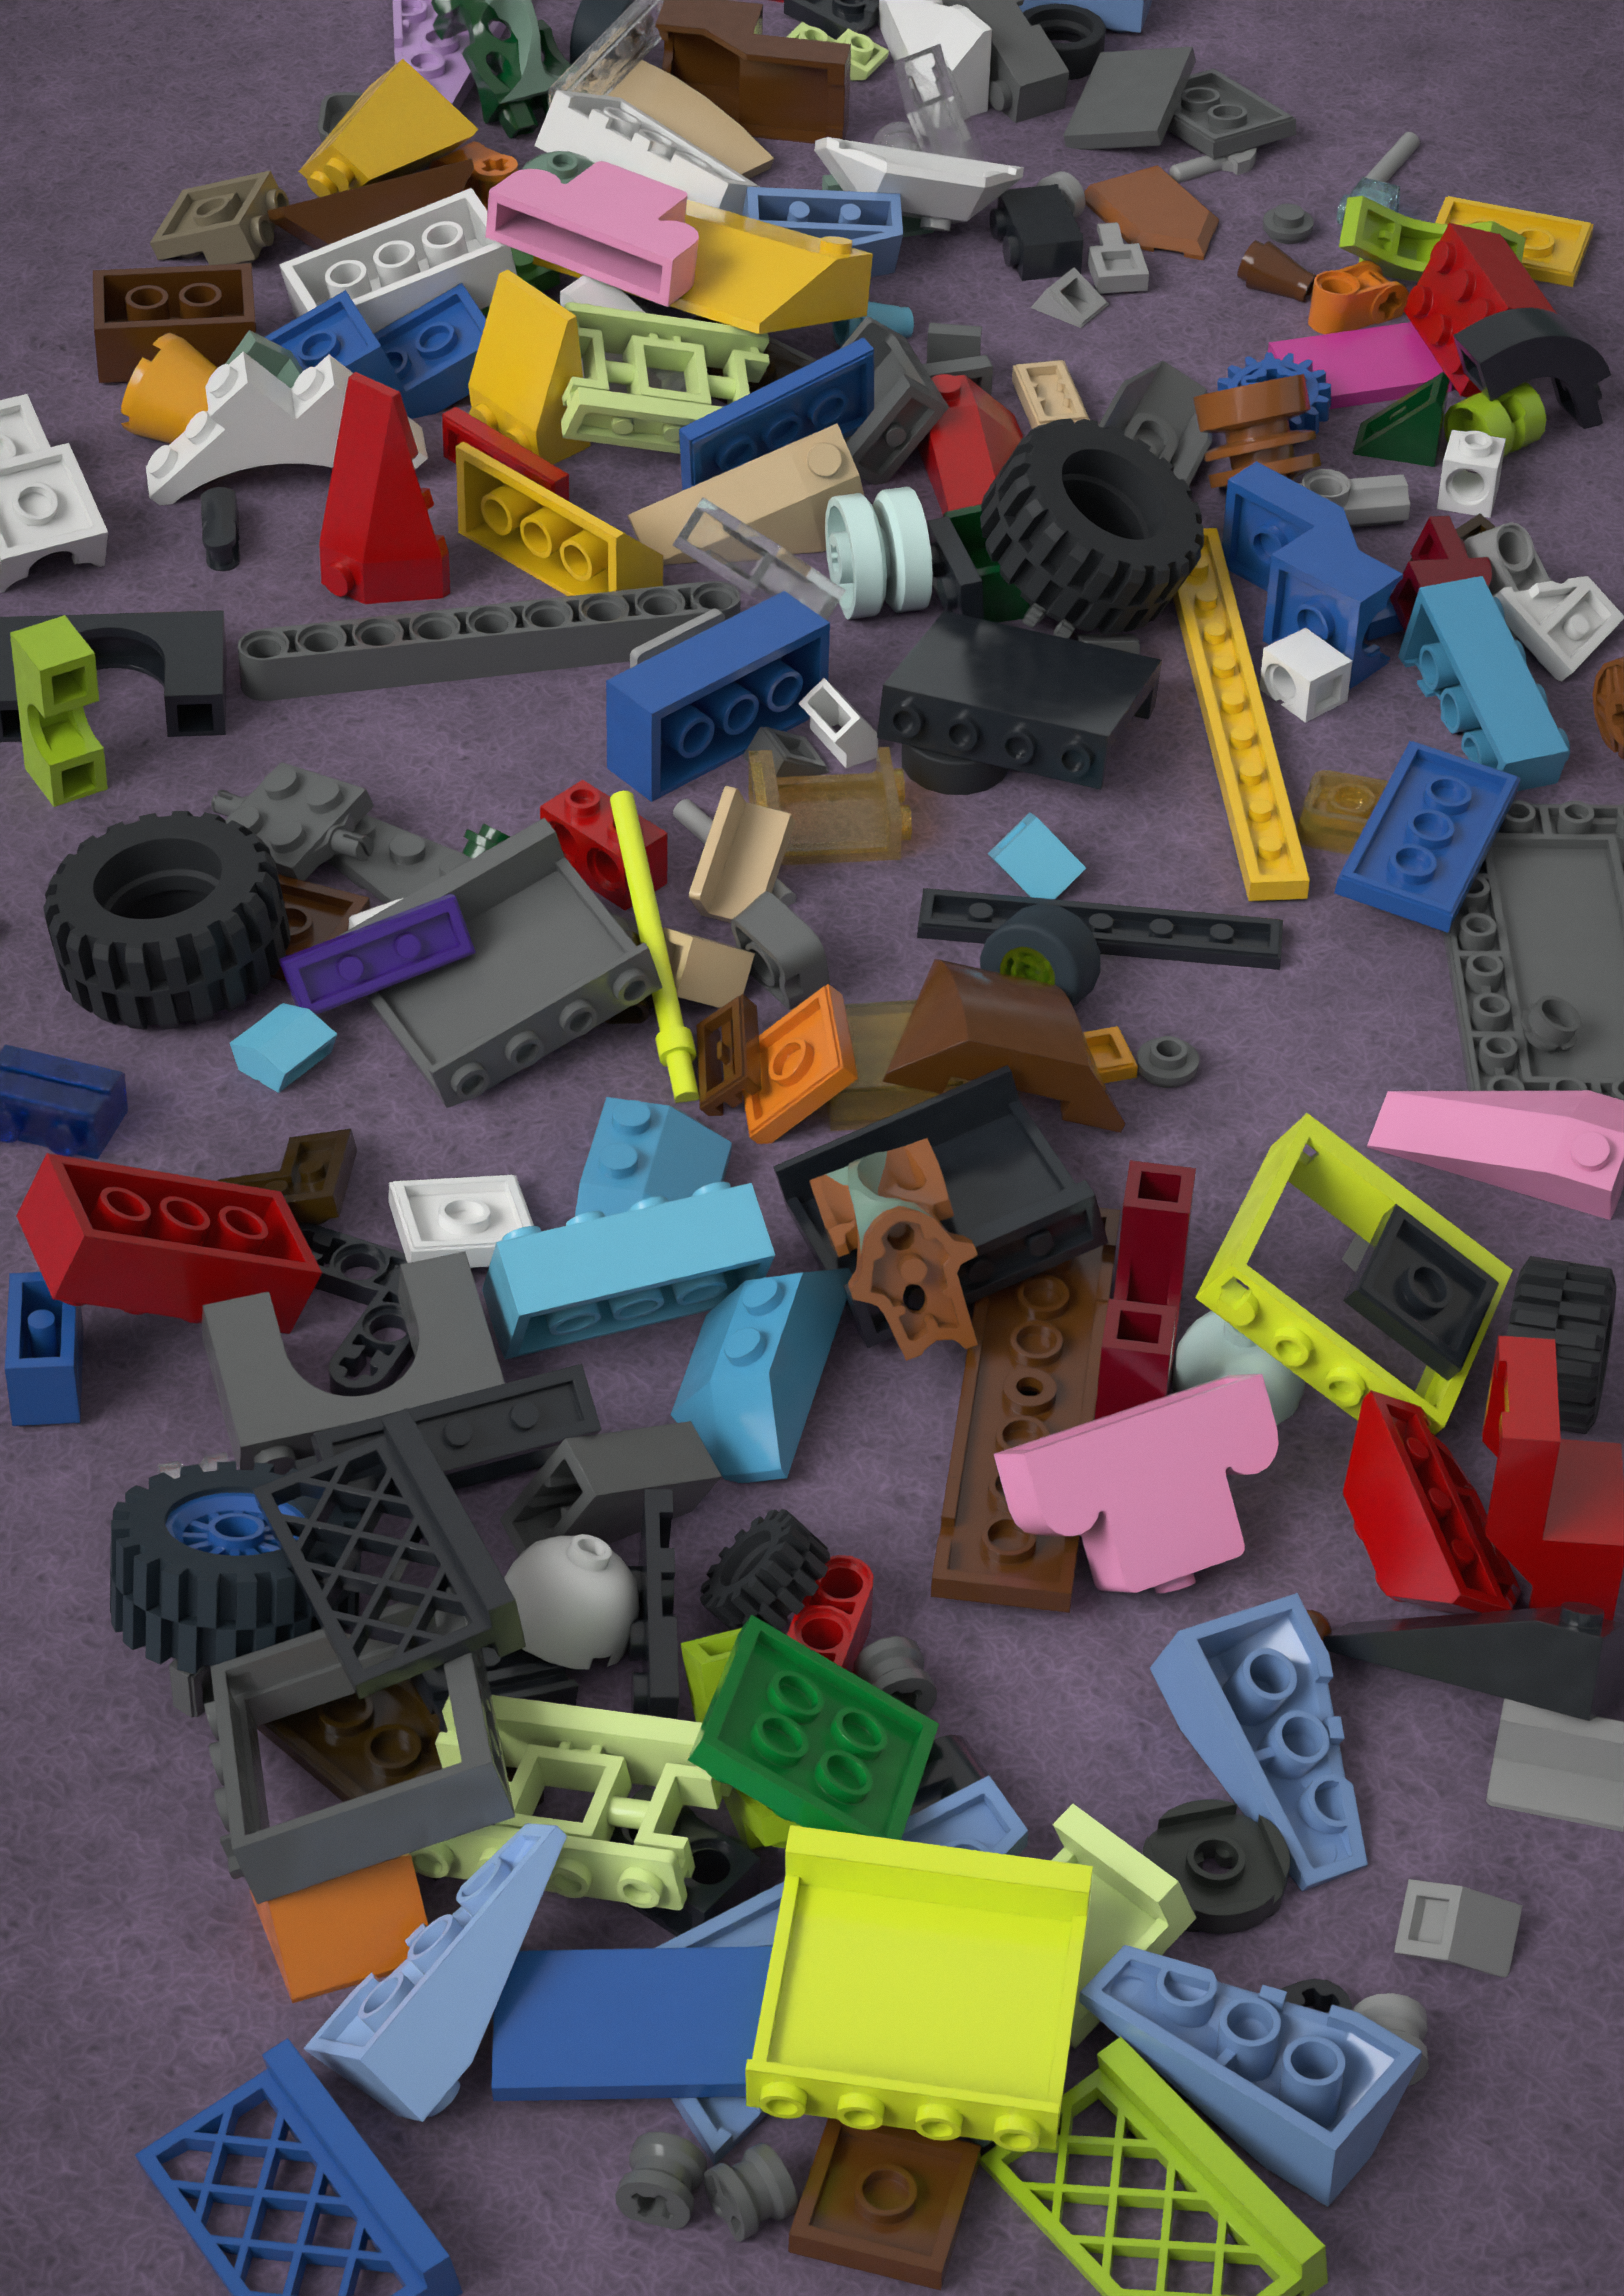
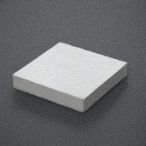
M514 1175L389 1182L388 1203L407 1263L466 1252L470 1268L489 1267L496 1242L502 1241V1238L513 1230L534 1226L519 1182Z

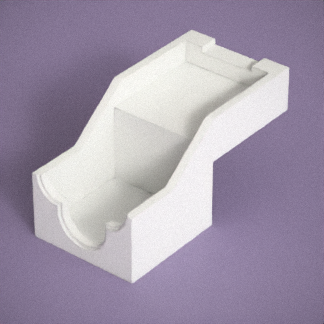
M28 394L0 400V593L5 592L13 583L27 578L29 568L37 560L51 553L69 551L72 553L74 564L92 563L98 567L105 566L108 531L70 444L66 443L50 447Z

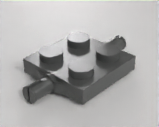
M280 762L249 796L241 797L226 790L217 791L219 796L214 794L211 801V808L214 813L228 817L226 824L234 820L263 840L270 849V854L275 860L279 875L305 881L320 864L334 855L344 854L363 862L368 860L366 855L371 856L374 850V843L371 837L353 833L356 825L374 807L367 789Z

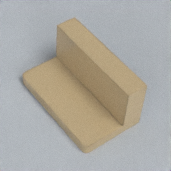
M724 787L689 891V898L700 915L731 923V920L748 907L760 894L766 891L772 893L795 824V820L790 813L747 803L738 788Z

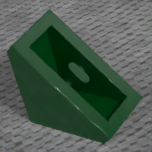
M1444 372L1440 373L1360 423L1352 453L1354 455L1435 467L1443 435L1450 383L1448 376Z

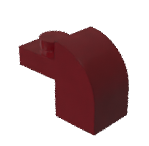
M1430 516L1410 553L1413 561L1408 562L1402 573L1403 579L1393 590L1390 601L1404 632H1406L1420 587L1483 576L1487 586H1489L1492 579V567L1489 557L1468 558L1466 545L1459 538L1450 516Z

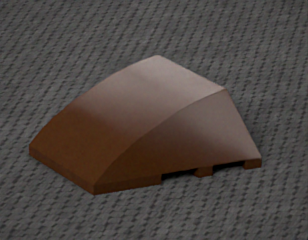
M934 959L882 1082L942 1094L951 1077L972 1081L1008 1065L1012 1071L1017 1091L1060 1100L1062 1120L1122 1132L1126 1123L1101 1078L1072 1004L1060 987Z

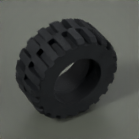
M1069 418L1039 425L1030 430L1028 435L1021 439L983 497L981 503L982 515L980 516L982 537L987 539L985 541L986 550L991 561H998L1000 564V575L1008 585L1014 583L1022 591L1020 597L1031 606L1036 603L1047 610L1046 616L1058 622L1065 619L1073 623V628L1086 632L1095 628H1099L1101 634H1115L1123 630L1124 632L1133 631L1144 627L1150 621H1154L1162 613L1201 558V549L1204 547V528L1201 525V511L1198 502L1191 501L1192 490L1184 479L1179 480L1173 473L1174 467L1164 457L1159 459L1149 451L1151 446L1139 438L1134 441L1126 437L1124 430L1112 425L1103 428L1098 426L1097 421L1081 419L1074 424L1073 420Z
M172 811L171 816L157 817L156 813L139 816L140 821L125 825L122 821L107 827L106 834L98 838L92 835L80 843L77 854L69 853L60 863L56 874H53L45 893L46 902L43 908L63 985L66 991L71 993L73 1000L88 1012H94V1015L115 1025L119 1020L124 1021L125 1025L134 1029L146 1030L148 1025H160L163 1030L180 1028V1023L196 1020L197 1024L214 1019V1013L224 1009L231 1012L244 1005L248 994L257 995L267 986L271 979L270 974L275 975L281 966L279 959L286 956L285 951L290 944L288 917L275 860L270 854V849L262 839L245 826L234 820L226 824V820L220 815L206 812L201 817L193 816L189 811Z

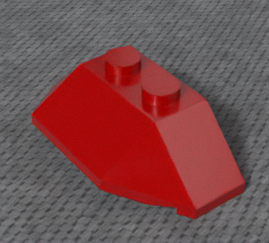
M1371 1390L1362 1401L1343 1488V1496L1354 1519L1355 1532L1363 1541L1376 1571L1375 1579L1386 1596L1395 1601L1408 1602L1441 1612L1466 1614L1512 1610L1521 1593V1589L1507 1558L1486 1537L1487 1514L1476 1489L1449 1448L1430 1432L1429 1427L1432 1422L1422 1407Z

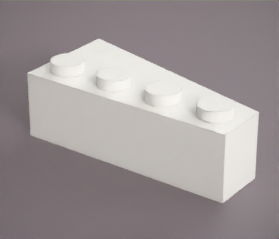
M556 90L534 145L547 153L570 151L586 156L595 163L598 161L608 162L683 190L687 193L688 200L742 215L747 187H760L620 97Z

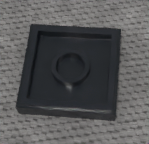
M1395 1204L1382 1216L1343 1301L1448 1381L1462 1370L1499 1283L1403 1208Z

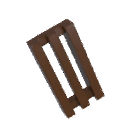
M744 994L737 996L696 1025L700 1110L707 1116H723V1102H726L732 1108L742 1103L743 1089L751 1095L762 1089L757 1005ZM720 1027L722 1028V1041H720V1031L718 1030ZM721 1061L723 1062V1073H724V1081H723V1082H722V1066H721Z

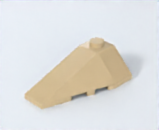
M837 423L627 516L637 540L662 554L663 565L826 551L825 520L828 501L833 496L855 493L864 495L860 475Z

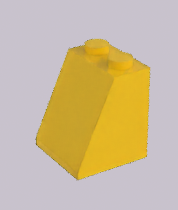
M401 59L365 90L298 172L307 179L310 189L317 196L322 197L409 175L429 167L433 161L451 153L470 139L478 128L404 59Z

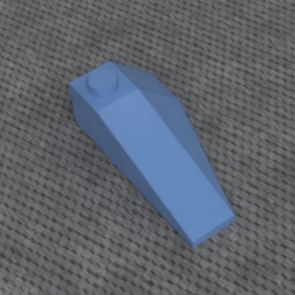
M1124 1945L1080 1991L1079 2002L1118 2037L1121 2036L1140 2057L1263 2167L1328 2207L1371 2158L1421 2061L1422 2051L1356 2011L1331 2005L1328 2014L1287 2002V1991L1262 1985L1260 1993L1218 1982L1211 1969Z

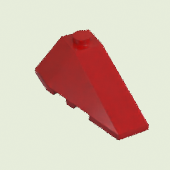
M357 372L348 377L319 542L321 584L325 585L336 596L342 597L346 595L363 604L445 598L450 594L449 551L444 535H435L427 511L434 506L430 488H420L412 462L419 452L399 391Z

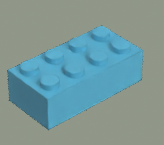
M716 1182L701 1187L693 1193L692 1197L668 1202V1199L663 1196L651 1197L634 1204L628 1212L605 1217L601 1211H592L573 1217L566 1223V1226L541 1231L538 1226H527L507 1233L502 1238V1241L496 1242L482 1292L499 1348L504 1359H509L710 1311L744 1281L766 1277L775 1253L752 1183L731 1187L728 1182Z

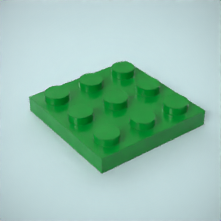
M751 1615L738 1633L688 1761L705 1770L715 1780L731 1785L771 1808L779 1817L795 1822L802 1827L901 1840L939 1723Z

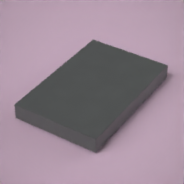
M1193 46L1100 52L1063 135L1066 147L1079 150L1160 146L1196 63Z
M1213 68L1190 75L1167 130L1212 159H1216L1296 135V118Z

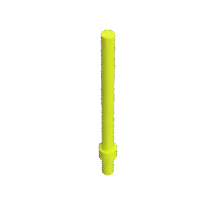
M619 791L610 797V803L641 944L644 942L648 946L663 987L652 993L660 1030L655 1038L659 1060L663 1066L668 1067L675 1103L695 1101L699 1099V1092L692 1061L697 1055L691 1030L684 1027L634 795L629 791Z

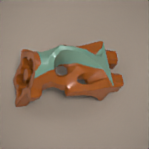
M928 1138L893 1150L871 1154L849 1163V1166L809 1180L830 1244L838 1257H841L857 1248L856 1271L848 1282L853 1300L870 1303L879 1307L906 1361L921 1356L926 1348L940 1340H954L965 1349L978 1345L957 1275L960 1265L976 1257L978 1254L971 1239L963 1235L949 1233L940 1222L953 1217L954 1212L944 1177ZM910 1284L919 1285L924 1291L925 1301L923 1307L918 1311L910 1310L903 1301L905 1287Z

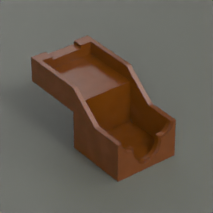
M729 0L663 1L655 23V28H658L661 40H664L662 70L672 74L707 97L739 123L752 137L815 144L816 140L826 137L845 140L849 126L851 44L763 35V4Z

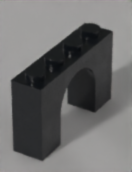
M224 610L65 615L94 651L96 670L109 668L135 670L153 677L164 687L167 737L226 735L227 648ZM64 615L0 617V742H22L10 632Z

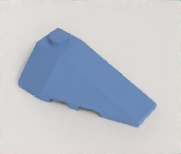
M1298 1593L1178 1631L1151 1665L1150 1670L1180 1730L1234 1802L1238 1804L1237 1806L1243 1814L1257 1823L1260 1814L1272 1822L1280 1831L1289 1850V1875L1301 1891H1306L1365 1868L1368 1863L1354 1786L1345 1778L1339 1745L1345 1739L1341 1717L1334 1716L1328 1685L1333 1678L1330 1656Z

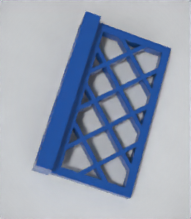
M288 2038L262 2054L267 2067L266 2070L135 2154L142 2169L231 2296H298L307 2264L345 2268L338 2296H354L360 2270L393 2273L403 2288L391 2296H459L463 2293L450 2255ZM267 2100L277 2114L271 2138L261 2139L233 2136L238 2118ZM288 2131H290L297 2142L286 2141ZM188 2150L212 2152L204 2183L172 2180L161 2164ZM228 2154L265 2158L257 2188L220 2185ZM280 2160L311 2162L314 2164L316 2172L310 2194L272 2190ZM328 2185L337 2197L325 2196ZM184 2197L198 2199L195 2212ZM214 2202L251 2207L243 2238L210 2235L205 2227ZM267 2208L305 2212L296 2244L259 2240ZM320 2214L352 2217L357 2224L350 2249L312 2245ZM368 2240L377 2252L366 2251ZM224 2253L238 2255L235 2267L232 2266ZM253 2257L291 2262L283 2294L256 2292L248 2289L245 2280Z

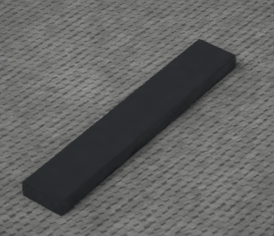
M923 888L917 938L985 944L991 934L1022 908L1041 903L1060 906L1078 916L1093 933L1100 954L1280 970L1283 920Z

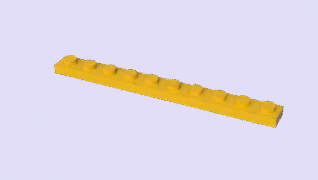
M1204 528V547L1201 549V558L1173 596L1248 901L1308 899L1310 879L1217 528Z

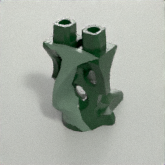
M531 0L431 1L434 11L438 14L433 23V28L441 40L451 38L458 33L468 30L470 45L463 50L462 55L478 88L483 121L485 124L499 120L509 138H515L520 134L533 133L538 127V123L532 111L543 108L545 115H547L556 90L565 91L580 84V74L559 51L551 27L544 20L537 21ZM492 21L505 24L510 31V38L501 40L495 37L489 30L488 25ZM541 52H542L543 55H544V61H543V62L541 61Z

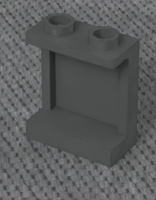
M866 317L841 348L863 337L874 348V410L857 431L844 440L860 477L874 485L889 481L949 406L907 339L871 317Z

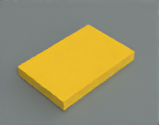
M1448 196L1445 198L1435 223L1449 224L1450 222L1464 225L1494 221L1526 237L1522 265L1533 280L1573 287L1591 240L1594 224Z

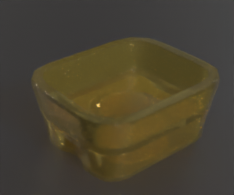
M1331 770L1316 772L1312 776L1309 790L1296 823L1300 843L1314 849L1350 855L1388 781Z

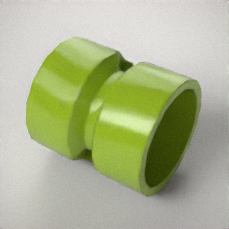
M1524 382L1493 401H1490L1481 392L1450 406L1445 414L1443 427L1447 443L1449 442L1452 430L1463 432L1480 431L1489 436L1505 438L1504 457L1509 452L1512 453L1541 438L1545 432L1546 414L1539 394L1529 383Z

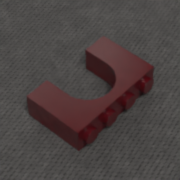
M1132 1160L1129 1162L1122 1210L1114 1299L1108 1300L1101 1346L1095 1420L1169 1395L1185 1279L1196 1168Z

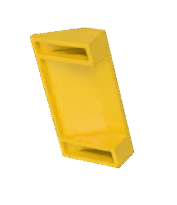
M687 199L685 223L694 227L699 235L694 285L669 307L756 334L867 316L872 253L852 248V240L834 236L818 238ZM533 256V264L576 278L583 276V274ZM622 290L624 293H628V294L637 296V295H635V294H632V293H630V292H627V291Z

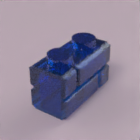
M5 1044L0 1051V1141L13 1143L18 1140L47 1147L57 1155L69 1157L80 1155L98 1160L128 1112L125 1073Z

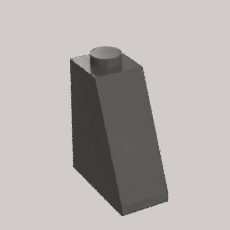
M691 1421L566 1438L503 1514L500 1521L519 1556L535 1542L556 1536L585 1534L597 1537L610 1544L641 1532L645 1489H673L672 1519L692 1512L722 1476Z

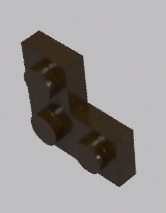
M344 1129L289 1137L279 1171L223 1178L217 1181L281 1191L297 1223L304 1222L319 1225L329 1219L339 1218L357 1153L352 1130Z

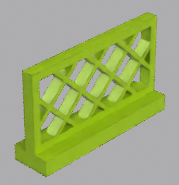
M1121 2036L1097 2054L1099 2068L1063 2095L1059 2122L1061 2133L1057 2136L1056 2150L1037 2147L1032 2151H1027L1058 2153L1055 2184L1022 2182L1007 2166L1027 2152L1011 2151L996 2145L980 2157V2164L1102 2296H1231L1223 2295L1225 2263L1259 2265L1274 2282L1256 2296H1296L1297 2294L1309 2296L1328 2283L1325 2245ZM1097 2099L1117 2117L1115 2138L1072 2135L1073 2118ZM1127 2129H1128L1137 2139H1127V2138H1126ZM1069 2154L1113 2157L1110 2187L1066 2184ZM1124 2157L1157 2159L1167 2169L1165 2190L1121 2188ZM1177 2181L1187 2191H1176ZM1039 2199L1053 2201L1052 2213ZM1064 2202L1108 2206L1105 2237L1072 2235L1061 2224ZM1119 2206L1163 2209L1161 2239L1116 2237ZM1174 2210L1208 2212L1218 2222L1216 2244L1171 2241ZM1228 2234H1229L1239 2245L1227 2244V2236H1228ZM1088 2252L1103 2254L1102 2267ZM1114 2255L1159 2259L1156 2291L1122 2289L1111 2277ZM1169 2260L1214 2262L1212 2294L1168 2292Z

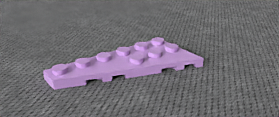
M393 0L395 64L404 59L459 110L475 83L473 75L462 55L463 50L470 45L468 30L458 33L451 38L441 40L433 28V23L438 14L433 9L432 0ZM495 21L488 25L491 33L499 39L507 27L505 24Z

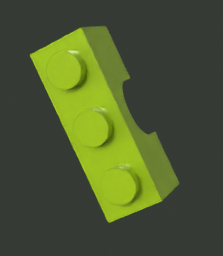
M65 615L10 632L26 771L53 807L107 790L104 747L93 734L83 706L99 701L94 651Z

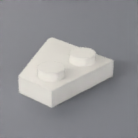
M1588 576L1569 578L1562 584L1554 581L1536 583L1529 590L1514 592L1512 587H1505L1493 596L1497 597L1503 606L1507 626L1553 677L1559 681H1563L1572 674L1624 619V615Z

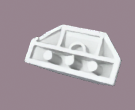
M831 137L816 140L814 149L843 191L900 194L902 216L921 219L920 228L935 231H950L951 223L956 224L970 220L1023 177L1024 167Z

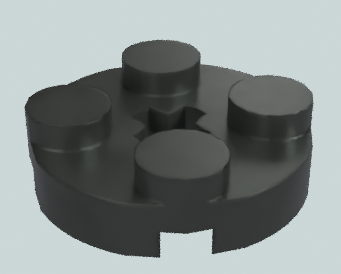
M1203 1799L1183 1803L1168 1810L1158 1820V1829L1149 1838L1147 1836L1142 1855L1179 1881L1196 1916V1919L1185 1931H1202L1212 1934L1240 1932L1259 1925L1266 1918L1273 1916L1279 1911L1288 1883L1290 1855L1282 1834L1272 1822L1259 1814L1257 1823L1247 1816L1236 1814L1238 1804L1217 1799ZM1207 1858H1215L1216 1863L1220 1867L1232 1866L1233 1869L1228 1870L1224 1874H1212L1203 1870V1861Z

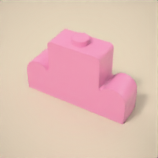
M604 161L594 163L567 184H562L556 175L548 171L524 169L512 173L489 190L485 236L488 239L669 307L694 285L699 235L694 227L685 223L687 193L683 190Z
M1228 1375L995 1453L994 1458L1008 1509L1015 1524L1024 1532L1036 1536L1081 1535L1092 1578L1098 1590L1137 1593L1154 1587L1156 1593H1167L1195 1584L1194 1572L1237 1558L1243 1554L1245 1543L1226 1475L1258 1474L1268 1468L1276 1456L1279 1441L1278 1430L1263 1375Z

